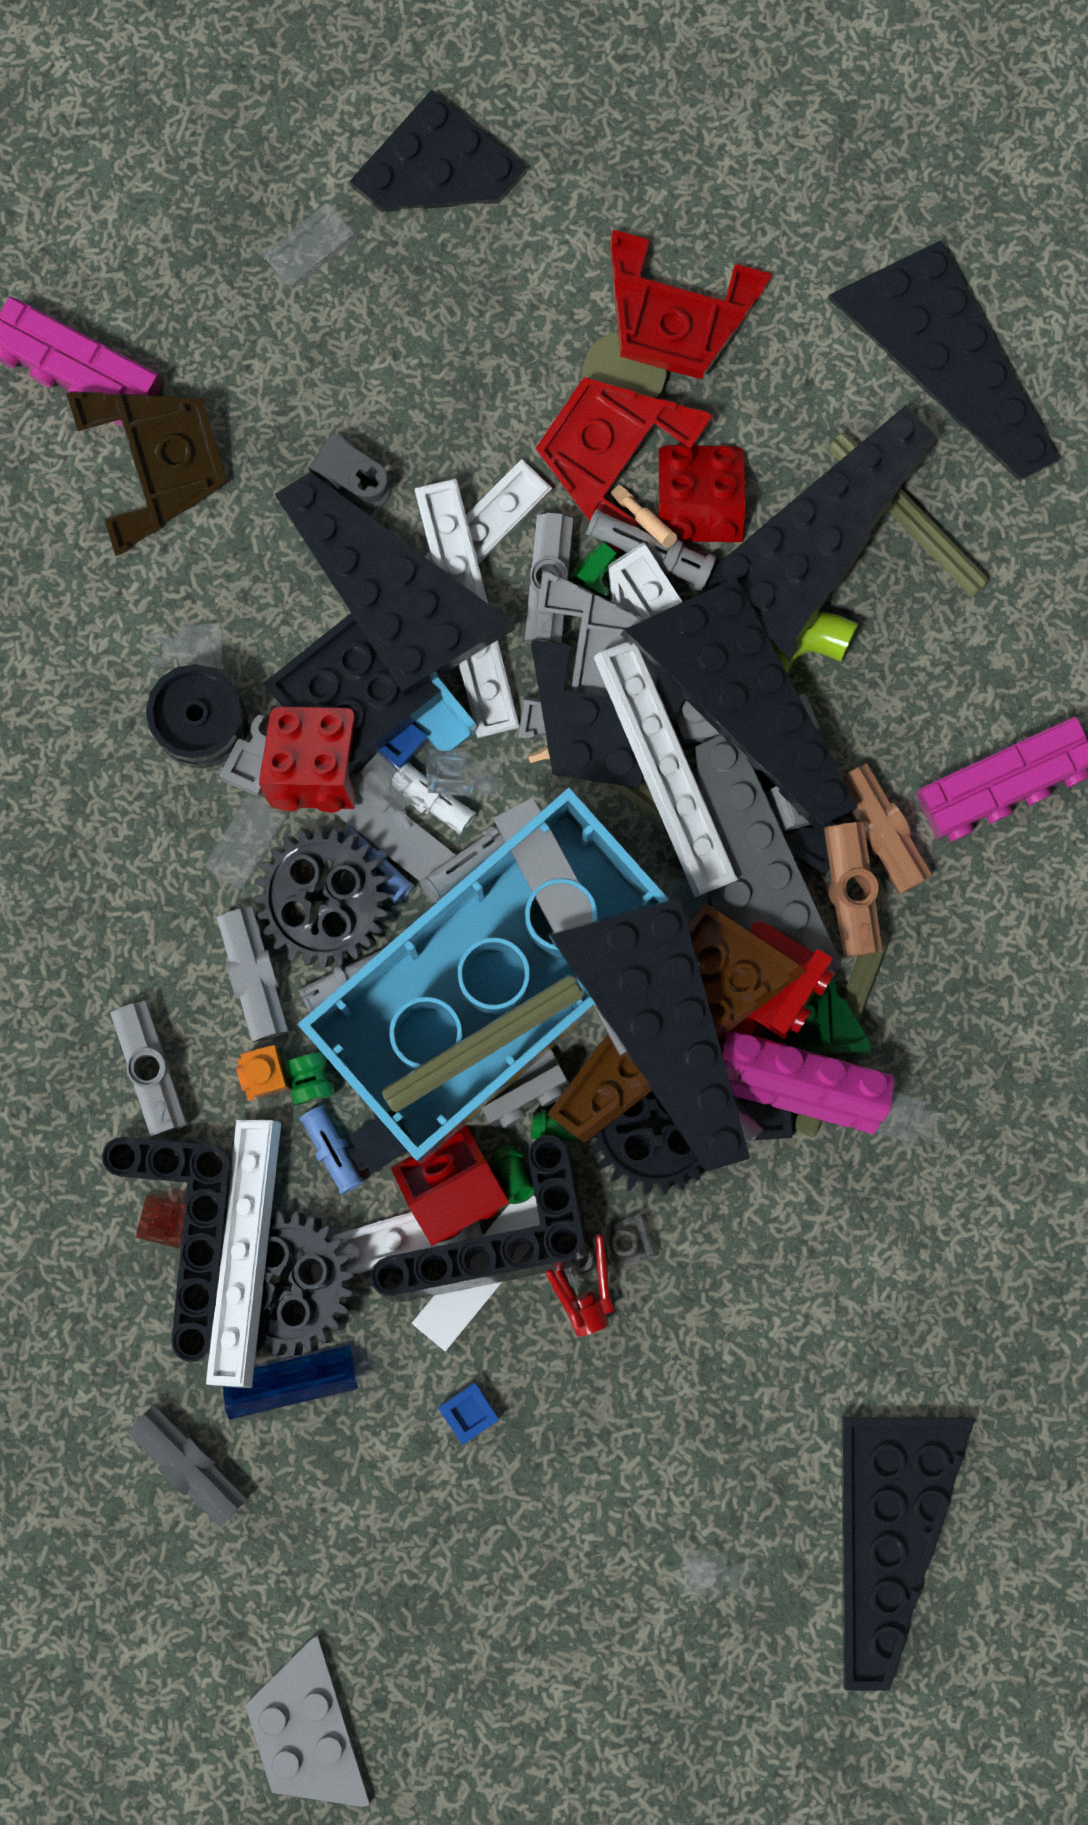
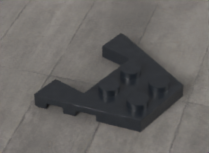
M532 640L531 648L552 774L639 788L644 776L611 698L565 691L571 645ZM661 672L660 674L658 673L656 688L672 723L684 698L681 696V690Z

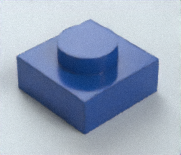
M410 724L376 753L397 770H400L404 764L410 762L428 741V737L416 726Z
M476 1382L438 1407L462 1445L500 1420Z

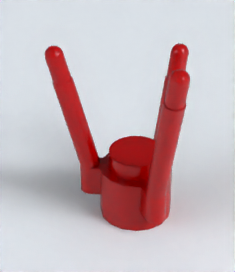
M597 1234L595 1237L600 1298H595L592 1291L574 1296L562 1270L553 1271L549 1269L546 1271V1276L567 1312L575 1334L578 1337L596 1333L607 1327L609 1321L606 1314L615 1311L609 1293L606 1251L602 1234Z

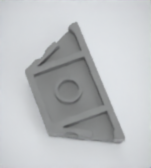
M319 1635L312 1637L246 1703L245 1707L272 1793L365 1807L370 1805L371 1802Z

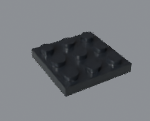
M351 613L263 683L282 707L349 708L353 711L356 721L348 774L443 699L441 693L432 682L404 697Z

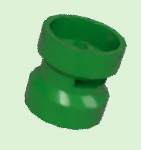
M322 1052L297 1057L282 1063L285 1076L291 1079L293 1085L290 1095L294 1106L309 1103V1100L322 1097L323 1099L335 1095L332 1081L326 1078L325 1068L327 1061ZM316 1078V1080H314V1081H310V1082H307V1083H302L303 1081H307V1080H311V1079Z

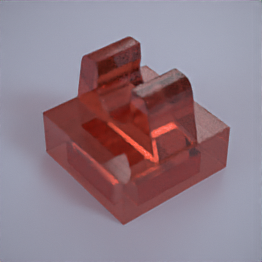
M146 1195L135 1238L180 1248L185 1204Z

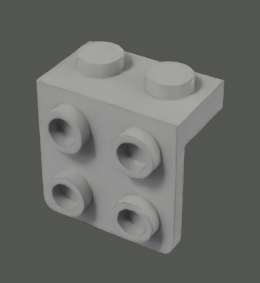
M552 1050L545 1054L491 1103L482 1108L492 1126L496 1127L502 1124L504 1129L524 1119L527 1116L524 1111L539 1102L542 1107H545L561 1097L564 1092L563 1089L568 1087L570 1082Z

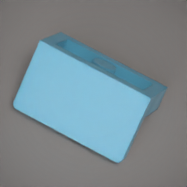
M437 677L431 682L441 693L443 699L415 720L414 723L427 735L431 744L445 758L476 733L477 728L472 718Z

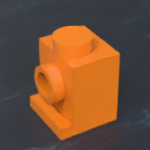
M271 1045L240 1054L241 1058L237 1059L238 1066H236L241 1088L243 1092H246L248 1101L290 1090L288 1079L284 1073L279 1047Z

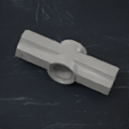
M557 513L537 514L532 568L530 571L525 643L531 644L532 640L562 644L564 614L537 611L540 585L537 580L543 570L551 571L568 580L574 518Z
M240 908L218 916V924L229 962L226 963L229 978L236 998L241 1001L244 1018L252 1042L264 1041L288 1033L289 1029L277 991L279 981L278 978H275L271 954L269 950L265 949L262 932L260 931L254 908Z
M145 1000L132 1003L110 1012L127 1063V1075L134 1084L150 1136L166 1134L187 1126L188 1123L171 1075V1065L165 1056L148 1002ZM147 1057H155L159 1063V1072L152 1080L145 1081L139 1074L140 1063Z

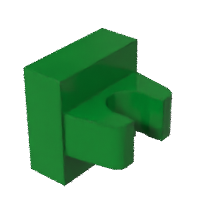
M604 542L594 546L569 580L601 597L608 596L611 590L603 584L602 576L605 572H609L608 565L617 560L614 557L616 552Z

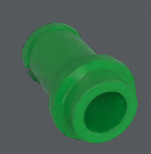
M541 1109L540 1113H532L531 1139H537L544 1135H553L561 1141L583 1143L582 1140L547 1115L546 1109Z
M504 1146L497 1149L491 1156L492 1162L490 1167L493 1173L499 1175L508 1201L511 1204H520L529 1200L534 1195V1188L531 1186L522 1165L524 1163L522 1152L516 1150L514 1146Z

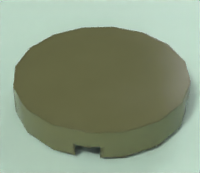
M613 332L597 340L589 349L582 367V376L658 399L662 394L666 381V370L620 357L618 333Z

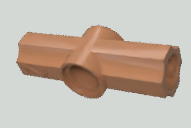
M865 764L844 775L842 778L858 807L851 814L856 822H864L866 841L870 846L868 852L871 856L877 857L898 895L930 878L932 874L910 838L911 830L905 817L895 803L888 801L869 766Z
M864 822L828 826L824 828L832 879L829 885V897L836 907L843 958L883 952L875 902L879 885L876 877L871 873ZM849 879L856 881L860 886L861 895L857 901L847 895L846 884Z

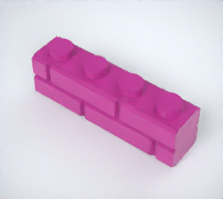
M12 296L8 297L0 311V362L15 369L17 363L31 370L29 376L45 387L52 388L55 383L67 389V392L84 391L158 396L164 385L159 374ZM121 420L113 421L116 425L123 427Z
M1073 717L920 788L915 793V796L937 841L948 836L951 843L973 833L972 824L987 818L989 824L996 823L1012 815L1011 806L1023 800H1026L1028 806H1032L1052 796L1049 788L1065 782L1066 787L1071 788L1087 780L1088 741L1086 740V735L1078 719Z
M730 1030L719 1039L733 1096L765 1105L768 1103L772 1107L848 1128L854 1127L856 1130L870 1134L876 1132L881 1121L883 1122L890 1112L894 1077L891 1074Z

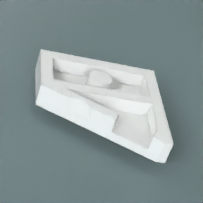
M645 542L608 565L612 603L644 619L682 603L681 598Z

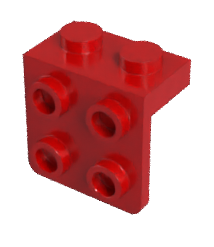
M684 445L660 447L658 452V518L677 535L678 540L683 542H743L746 506L743 450L740 447L723 445L693 446L691 450Z
M276 707L270 712L259 786L271 807L286 812L296 811L298 808H317L327 813H335L340 811V809H355L357 793L348 776L356 717L351 709Z
M757 921L751 926L749 932L799 964L806 971L748 1016L786 1040L791 1030L798 1034L809 1018L812 1011L806 1008L814 993L816 992L822 996L835 975L830 970L833 958L819 949L814 953L768 924Z

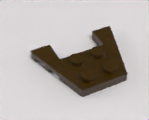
M84 391L66 392L77 431L121 420L146 505L103 517L115 556L123 554L146 536L148 537L158 530L160 526L179 513H183L227 482L202 398Z

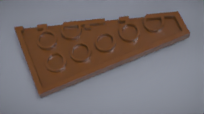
M707 903L702 905L688 924L718 1039L806 972L799 964ZM607 1033L547 1115L585 1143L652 1090L628 1054L619 1055Z

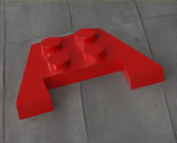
M613 229L609 244L620 357L702 380L767 288L771 273L735 264L725 300L708 297L641 278L640 273L650 239Z
M583 377L535 449L589 521L595 510L598 509L604 514L631 526L638 527L640 524L635 519L604 499L605 495L653 425H656L691 450L711 421L712 415L702 410L691 409L677 405V403L663 399L659 400L638 394L635 391ZM606 542V544L614 552H616L617 555H619L622 549Z

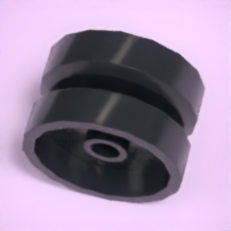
M198 664L176 667L163 675L150 691L146 706L148 728L165 753L181 765L199 769L218 766L228 759L238 738L245 739L248 726L245 704L229 678L216 669ZM201 710L203 713L202 718L198 721H193V713Z

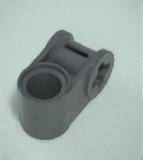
M332 434L308 467V471L319 479L323 477L332 483L331 487L334 490L340 491L365 508L375 509L381 507L388 501L391 487L384 468L339 435ZM376 479L378 486L376 488L368 486L364 491L362 482L365 480L371 483Z

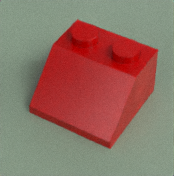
M467 1125L461 1128L422 1164L411 1155L390 1167L409 1209L431 1246L441 1241L453 1239L462 1229L480 1219H487L495 1215L501 1207L509 1203Z

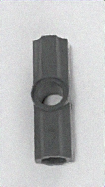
M156 1404L144 1413L127 1431L132 1439L160 1465L158 1469L163 1477L181 1494H188L220 1527L249 1499L219 1469L215 1457L212 1454L208 1457L197 1446L200 1442L192 1435L187 1436Z

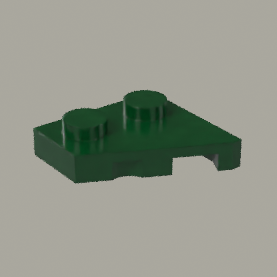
M833 979L822 996L815 992L806 1008L812 1012L800 1032L797 1034L791 1030L786 1038L788 1046L827 1057L874 1054L871 1042Z

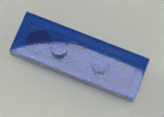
M348 1345L256 1367L253 1371L252 1388L223 1386L224 1407L228 1419L231 1420L358 1389L355 1361L351 1346Z

